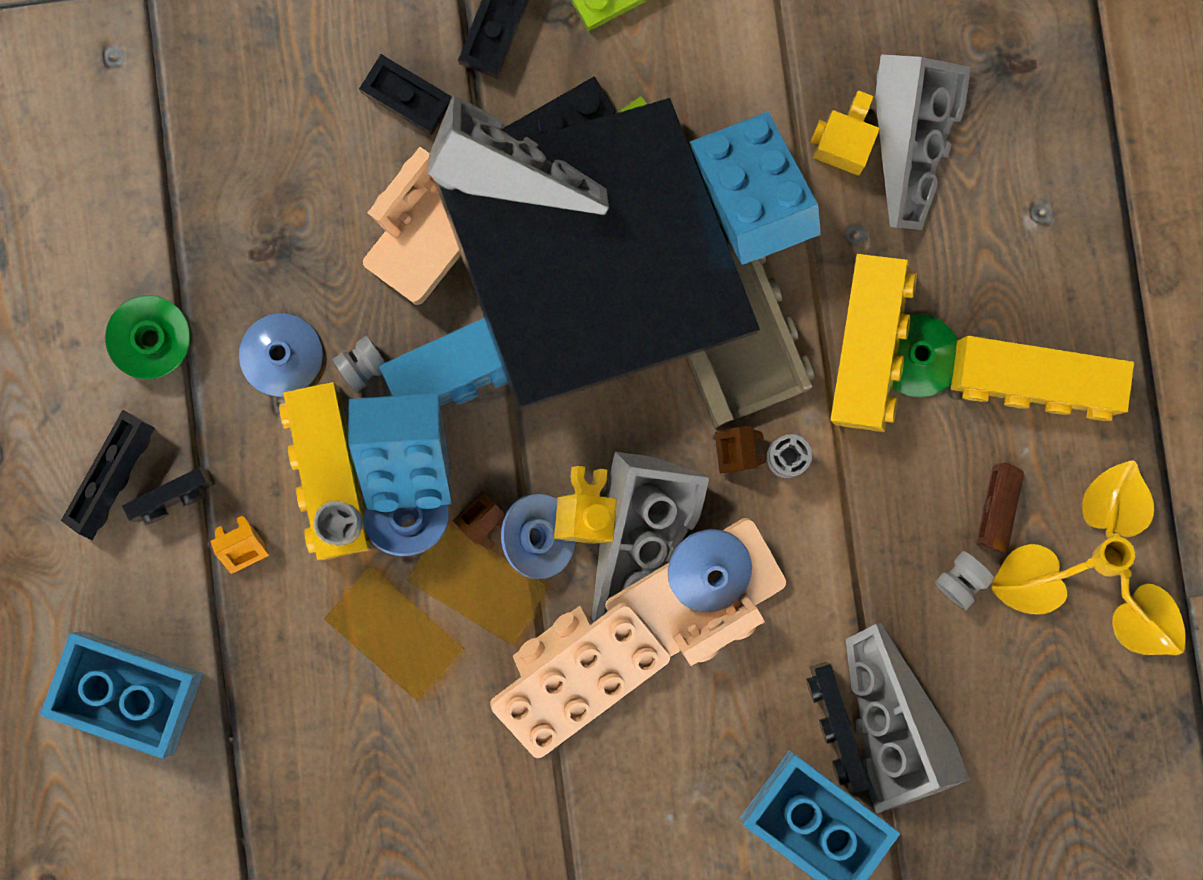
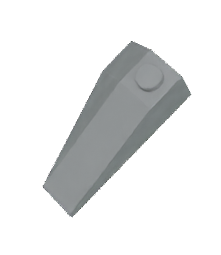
M881 54L876 77L875 101L878 127L880 128L879 136L890 227L922 230L938 186L935 172L941 157L948 158L952 146L947 141L953 121H961L965 110L971 67L925 57Z
M453 96L429 154L428 175L432 176L439 185L447 189L457 188L468 194L605 215L609 208L606 188L562 160H555L554 163L546 160L545 155L537 148V143L527 137L523 141H517L501 130L504 125L503 121Z
M615 452L605 496L617 499L613 542L600 543L591 617L592 623L608 612L605 604L609 598L669 563L674 550L682 542L688 530H693L700 519L710 477L656 457Z
M881 623L875 624L847 638L846 648L851 690L858 696L860 718L855 719L856 733H862L865 757L861 758L870 787L867 790L876 814L928 797L970 780L952 734Z

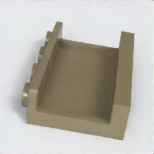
M730 242L727 243L760 330L757 334L686 356L715 429L805 393L812 388L810 380L815 379L807 356L800 357L794 341L799 340L792 319L790 317L784 318L778 303L783 301L778 284L774 278L767 279L762 264L767 262L766 256L741 265Z

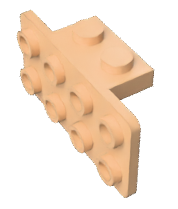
M421 147L404 163L398 175L386 190L377 197L375 204L367 212L385 232L363 259V266L415 305H420L427 299L461 256L434 179L428 175L430 153Z
M742 518L723 530L734 535L744 544L749 552L752 563V573L748 587L743 595L732 605L715 612H699L686 607L676 598L670 588L668 581L669 563L609 598L606 601L605 607L607 611H610L619 603H628L667 650L670 657L681 651L690 666L697 662H705L717 655L720 648L730 642L750 636L757 626L765 622L756 605L782 590L786 586V579L755 523L750 518ZM712 571L708 575L707 580L709 582L715 581L720 576V571Z
M619 603L594 623H592L584 609L578 606L572 612L561 615L554 622L553 626L540 636L525 642L520 650L513 655L521 677L492 698L490 706L493 713L532 756L541 758L666 666L670 661V655L628 603Z

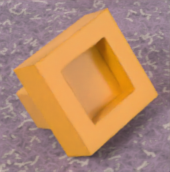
M244 516L237 518L239 527L228 533L222 526L215 529V539L210 541L214 554L231 574L269 556L265 542Z

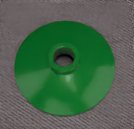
M152 295L134 297L121 304L111 315L105 331L106 349L112 362L125 374L144 380L158 379L177 369L188 353L191 340L189 324L182 311L172 302ZM151 332H156L158 335L157 344L148 347L145 344V337Z
M924 314L910 315L907 340L900 339L897 354L904 356L902 377L900 381L893 380V389L910 397H928L944 390L952 382L958 340L949 326L933 316ZM921 346L927 349L929 357L926 361H919L915 357L916 347Z

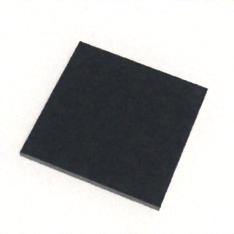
M670 98L529 138L538 144L537 148L545 155L546 160L554 163L555 160H562L607 189L609 208L605 215L468 194L457 188L447 189L434 180L518 411L757 334L760 330Z

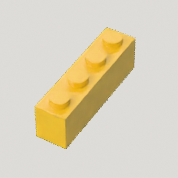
M857 254L831 414V421L836 426L885 432L887 422L894 423L897 398L891 397L893 380H901L904 356L897 355L900 339L907 340L910 326V314H904L906 298L914 297L917 273L910 272L911 267L908 260Z
M966 336L957 341L951 390L963 392L962 398L971 401L988 402L989 396L1005 398L1004 405L1010 407L1029 408L1031 402L1046 405L1045 411L1049 413L1070 415L1071 409L1087 411L1086 418L1112 421L1113 415L1128 412L1134 362Z
M334 382L283 392L285 403L279 405V411L284 429H291L294 445L288 446V456L292 470L299 469L302 486L296 487V495L301 512L307 511L310 528H305L304 534L309 553H316L317 560H326L373 550L364 527L365 510L357 472L349 447V432L339 386ZM331 501H340L354 506L359 511L362 517L363 528L354 542L347 545H332L324 542L317 536L314 529V518L322 505Z

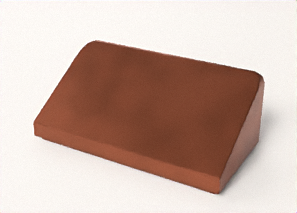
M1003 462L992 467L976 542L978 547L1000 552H1007L1009 548L1024 477L1023 470L1012 464Z

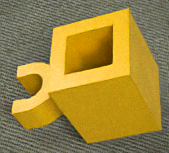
M858 90L847 115L832 110L827 122L819 119L810 141L811 144L817 146L813 155L814 159L855 175H860L867 163L880 129L864 122L874 96Z
M571 467L570 478L575 494L557 498L554 539L589 544L613 542L617 499L600 497V491L607 481L608 470H593V481L591 484H588L584 478L586 467Z

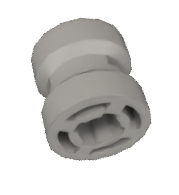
M367 335L356 342V346L349 353L341 352L332 359L355 393L366 387L367 380L374 375H383L379 366L386 363Z
M786 434L777 438L768 447L766 452V463L769 470L781 478H793L802 474L809 467L812 460V450L809 443L803 437L795 434Z
M331 501L322 505L314 518V529L317 536L324 542L332 545H347L354 542L363 528L362 517L359 511L354 506L340 501Z
M962 551L954 560V567L950 572H943L934 583L953 603L966 611L975 602L974 595L980 589H987L995 578L977 559L969 553Z

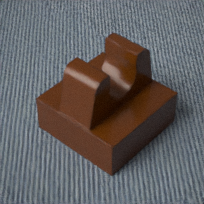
M753 426L736 427L715 432L719 473L750 470L766 462V455L756 456L755 441L764 439L763 433L753 430Z
M481 491L453 522L476 546L480 544L487 549H491L495 544L488 537V533L495 526L502 528L506 514Z

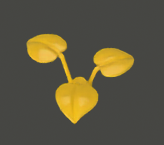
M1127 461L1109 468L1089 485L1083 495L1081 505L1084 520L1093 528L1106 529V537L1108 538L1095 548L1091 559L1066 570L1059 571V560L1054 552L1038 544H1028L1018 547L1005 558L994 577L995 580L991 583L993 593L1007 606L1023 613L1040 615L1058 609L1066 601L1067 589L1061 579L1093 567L1104 576L1111 577L1119 574L1121 576V595L1127 603L1117 607L1112 616L1113 631L1117 640L1128 650L1142 655H1180L1185 650L1186 638L1183 619L1171 595L1166 590L1153 584L1141 585L1132 596L1130 594L1129 577L1132 575V572L1128 568L1135 560V550L1133 545L1123 537H1133L1149 527L1154 516V501L1151 492L1144 482L1135 461Z

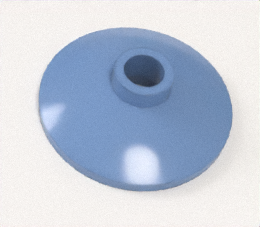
M272 314L259 319L246 331L240 344L239 362L245 378L253 387L267 395L284 397L283 392L306 388L314 382L322 367L323 347L317 332L305 320L291 314ZM276 346H283L286 350L285 357L280 361L273 360L271 356L272 350Z
M531 494L516 501L508 510L501 530L502 547L508 562L517 572L533 579L550 578L561 572L569 563L576 543L554 539L557 499L546 494ZM530 531H532L534 534V540L532 543L530 542L529 537Z
M440 505L434 509H422L419 507L397 508L391 512H380L365 508L364 527L370 541L380 550L396 556L416 555L430 549L442 538L449 522L447 505ZM408 521L415 523L410 527H401L403 523Z
M717 529L699 531L685 538L674 550L668 565V581L672 592L683 605L699 612H715L735 603L748 587L752 573L751 558L744 544L734 535ZM714 570H719L720 576L715 581L709 582L707 580L708 575Z

